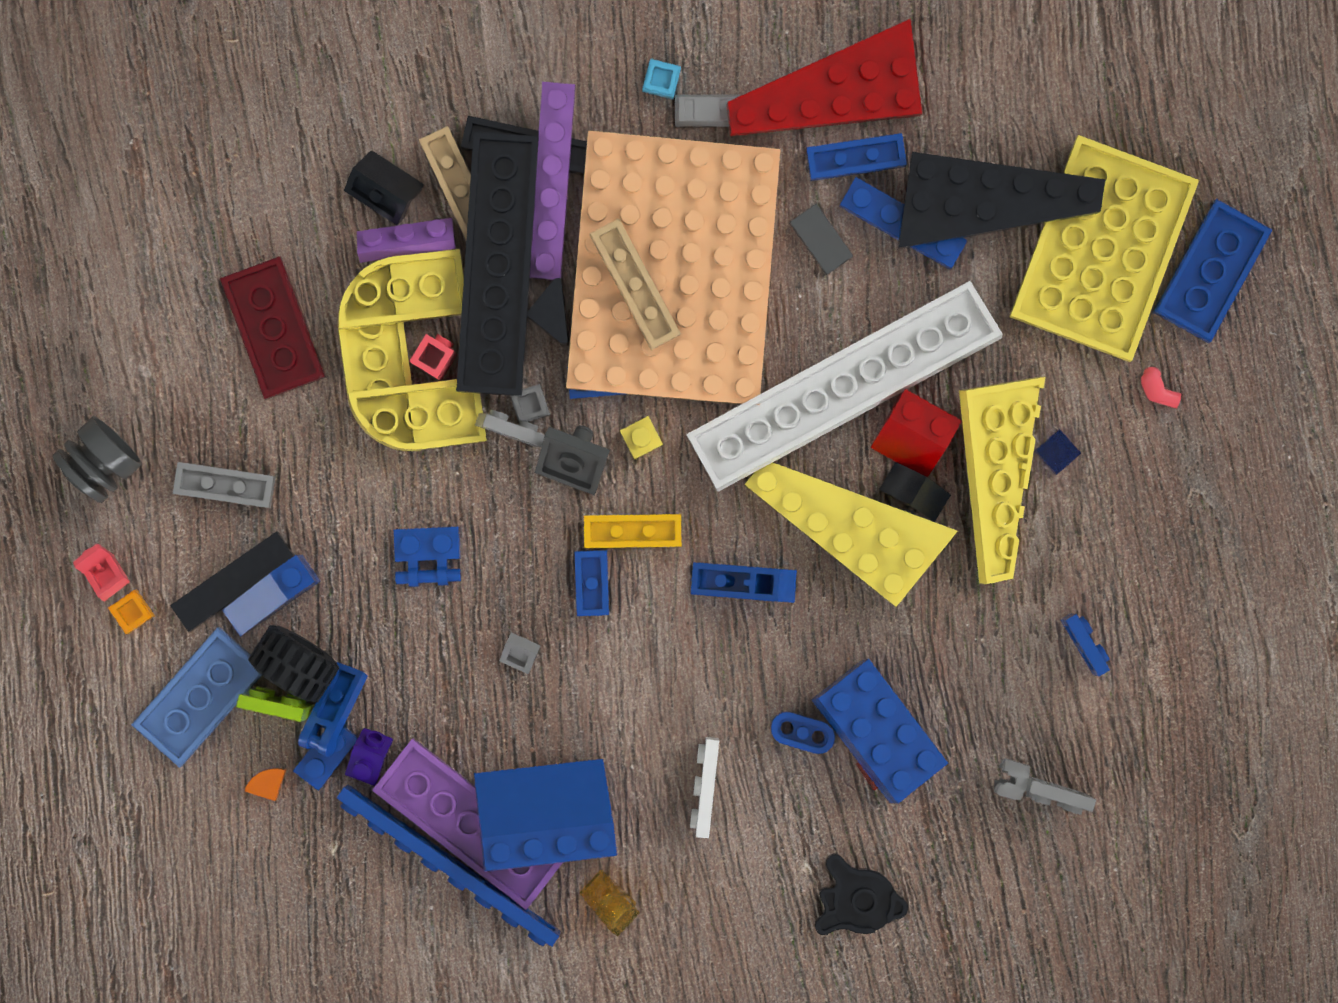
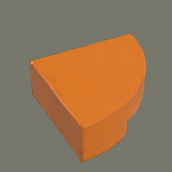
M272 768L256 774L248 782L244 791L276 801L287 769Z

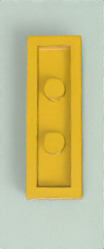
M681 514L584 516V548L682 547Z

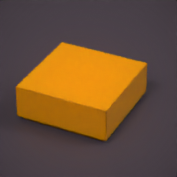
M137 589L108 607L126 635L155 617Z

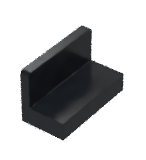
M370 151L352 168L344 191L395 225H398L404 219L411 201L422 191L424 184L379 154Z

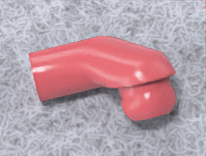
M1146 368L1141 376V385L1146 397L1152 402L1177 409L1181 400V393L1165 389L1161 378V371L1158 368Z

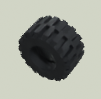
M269 625L248 658L252 667L263 677L288 693L309 702H318L340 669L336 661L325 651L300 635L276 625Z

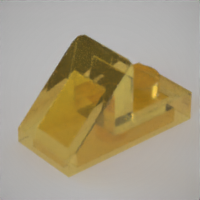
M600 870L579 892L606 927L616 936H619L640 913L635 907L636 901L603 870Z

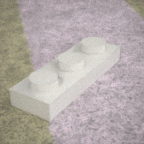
M706 737L705 744L698 745L697 763L703 764L702 776H695L693 796H699L698 809H692L690 828L696 829L695 835L699 838L709 839L719 738Z

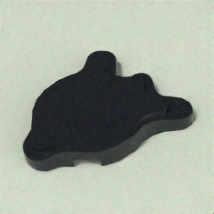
M836 853L827 857L826 867L835 879V885L833 887H823L819 892L824 905V911L814 924L818 934L828 935L840 929L860 934L875 933L876 930L882 928L887 923L889 924L893 920L901 919L907 914V902L896 893L891 882L883 874L869 868L852 867Z

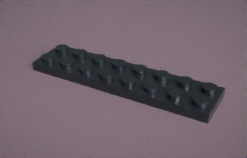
M474 132L457 392L522 396L539 136Z

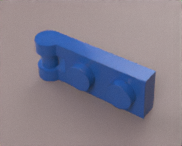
M339 662L336 663L340 669L320 700L316 702L298 740L300 747L308 750L312 748L317 749L318 754L330 757L334 753L337 738L368 677L363 671ZM320 727L325 729L322 737L317 735Z

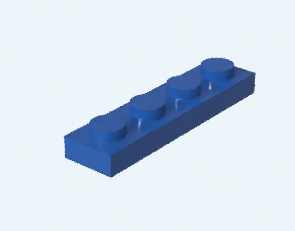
M855 177L839 207L899 241L904 204ZM955 238L910 247L951 270L968 240Z

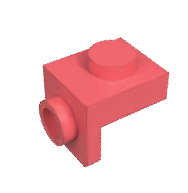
M95 544L93 547L88 548L80 557L73 561L75 568L85 575L97 597L104 602L130 583L114 554L100 544Z

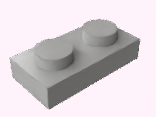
M490 410L489 414H478L475 426L533 447H542L545 435L537 432L539 426L520 420L519 425L508 422L509 415L495 410Z

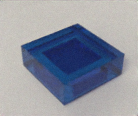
M1060 429L1034 450L1055 475L1081 454Z

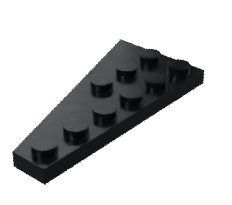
M912 152L897 250L921 244L937 243L943 240L965 238L1009 230L1010 228L1098 214L1101 212L1105 179Z

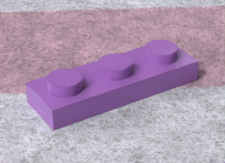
M452 218L357 231V254L360 263L393 256L456 249L455 229Z

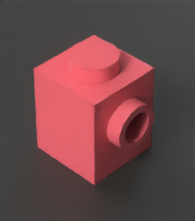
M426 334L409 362L435 379L442 381L458 354L451 349L454 344L446 338L437 334L434 339Z

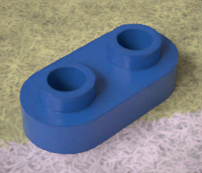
M785 711L777 714L771 722L773 737L779 743L814 754H823L832 748L835 741L833 729L827 723L817 719ZM791 722L793 725L792 731L787 734L781 731L782 723ZM815 731H821L824 734L823 740L819 743L812 740V734Z

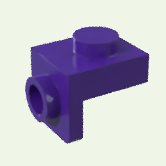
M363 728L354 744L345 775L375 786L379 780L393 739L378 731Z

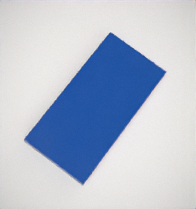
M1215 199L1152 312L1203 341L1210 343L1268 240L1272 229Z

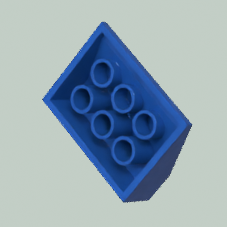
M603 759L474 773L484 872L617 856L613 816Z

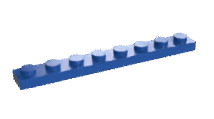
M349 784L337 796V799L342 802L340 807L347 813L355 817L360 814L369 820L367 825L373 831L380 835L386 832L395 838L394 844L399 849L408 854L413 851L421 856L420 862L434 872H437L439 869L449 876L448 882L459 890L463 891L466 887L476 894L474 899L487 909L493 906L503 913L501 918L515 928L521 925L528 930V937L537 944L544 946L547 943L552 947L559 938L561 931L530 909L525 910L484 877Z

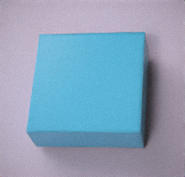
M650 59L642 92L674 99L681 66Z

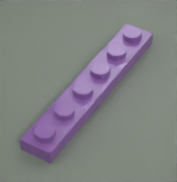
M542 82L530 278L554 280L562 277L575 84Z

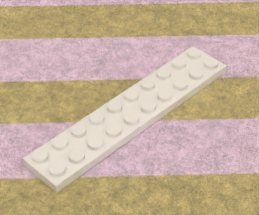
M969 281L686 435L717 492L902 393L904 389L907 390L998 341L1002 338L1003 334L973 284Z

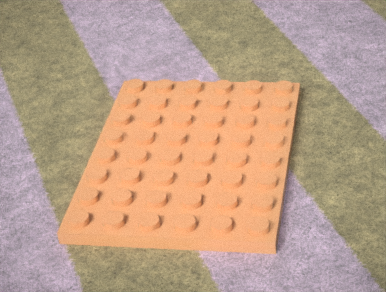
M588 130L566 389L729 404H743L760 395L781 149ZM617 219H620L681 335L653 350L650 349L590 237V233Z

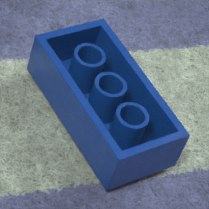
M870 659L858 662L811 699L889 803H900L948 764Z

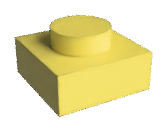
M649 416L620 430L634 460L663 445Z

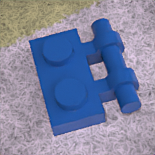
M459 527L394 530L395 562L408 561V571L395 572L396 584H408L409 587H419L420 583H438V586L448 585L449 582L461 581V569H448V559H461ZM437 560V570H419V561Z

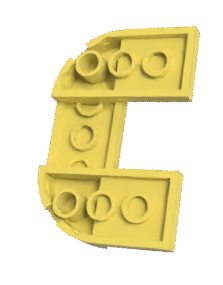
M460 249L393 256L378 260L359 272L343 295L338 312V334L349 406L360 427L374 440L387 447L401 451H421L487 441L485 429L475 426L478 414L483 413L480 394L457 392V379L412 385L403 322L459 316L462 313L464 275Z

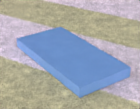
M217 627L131 725L180 768L237 705L239 694L248 692L262 675L250 664L248 660L250 654L225 631Z

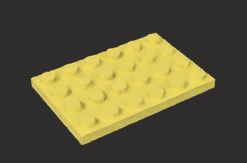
M1078 135L1075 138L1063 173L1105 179L1101 212L1071 219L1044 222L1009 317L1131 362L1199 180Z

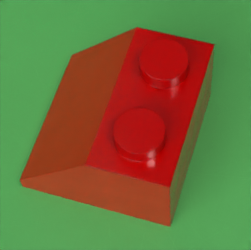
M904 389L898 396L870 448L894 462L928 477L946 451L962 420Z

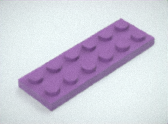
M414 738L410 740L372 790L525 910L528 909L562 864L555 863L484 872L475 785Z

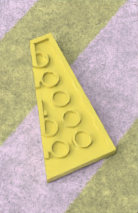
M1035 377L959 390L979 583L982 584L1013 579L1019 545L1016 533L1019 518H1023L1025 506H1021L1023 490L1028 489L1036 440L1032 435L1034 421L1040 415L1041 406L1037 405L1039 390L1044 388L1046 377Z
M773 462L754 472L745 483L747 488L895 607L899 605L958 532L957 530Z

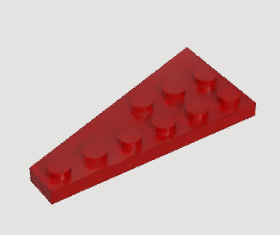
M911 18L728 101L727 113L730 136L921 116L922 107Z

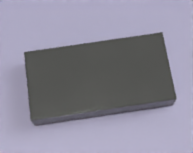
M817 204L790 221L789 224L826 276L853 257V254Z

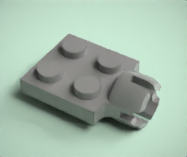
M1004 758L998 767L1002 768V772L1010 776V780L1000 778L999 781H994V792L999 796L1020 800L1026 791V796L1033 801L1050 805L1051 800L1058 801L1057 806L1075 814L1082 815L1083 809L1090 812L1094 810L1097 799L1084 792L1031 777L1029 765Z

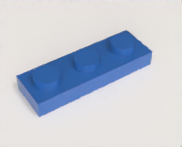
M902 133L806 147L810 181L904 168L907 166Z

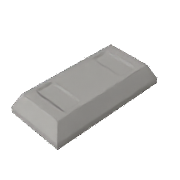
M739 94L675 95V127H729L727 102L739 97Z

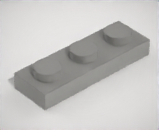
M177 462L172 494L271 508L276 476Z

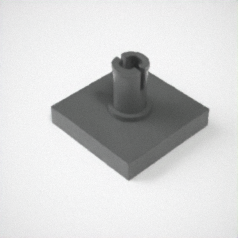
M577 426L573 435L548 427L543 439L535 473L595 496L610 449L591 443L593 431L586 426Z

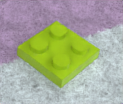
M256 686V689L250 688L248 692L239 694L236 705L237 708L299 722L308 719L314 708V704L306 703L305 700L292 694L278 697L274 696L275 690Z

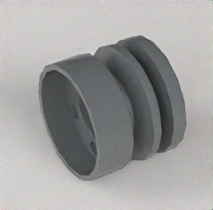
M92 416L77 431L84 446L81 447L77 443L67 440L64 446L68 453L58 449L52 457L62 470L63 475L74 487L98 503H103L108 498L104 488L114 492L118 487L111 474L115 473L127 480L142 465V461L112 428L99 418Z

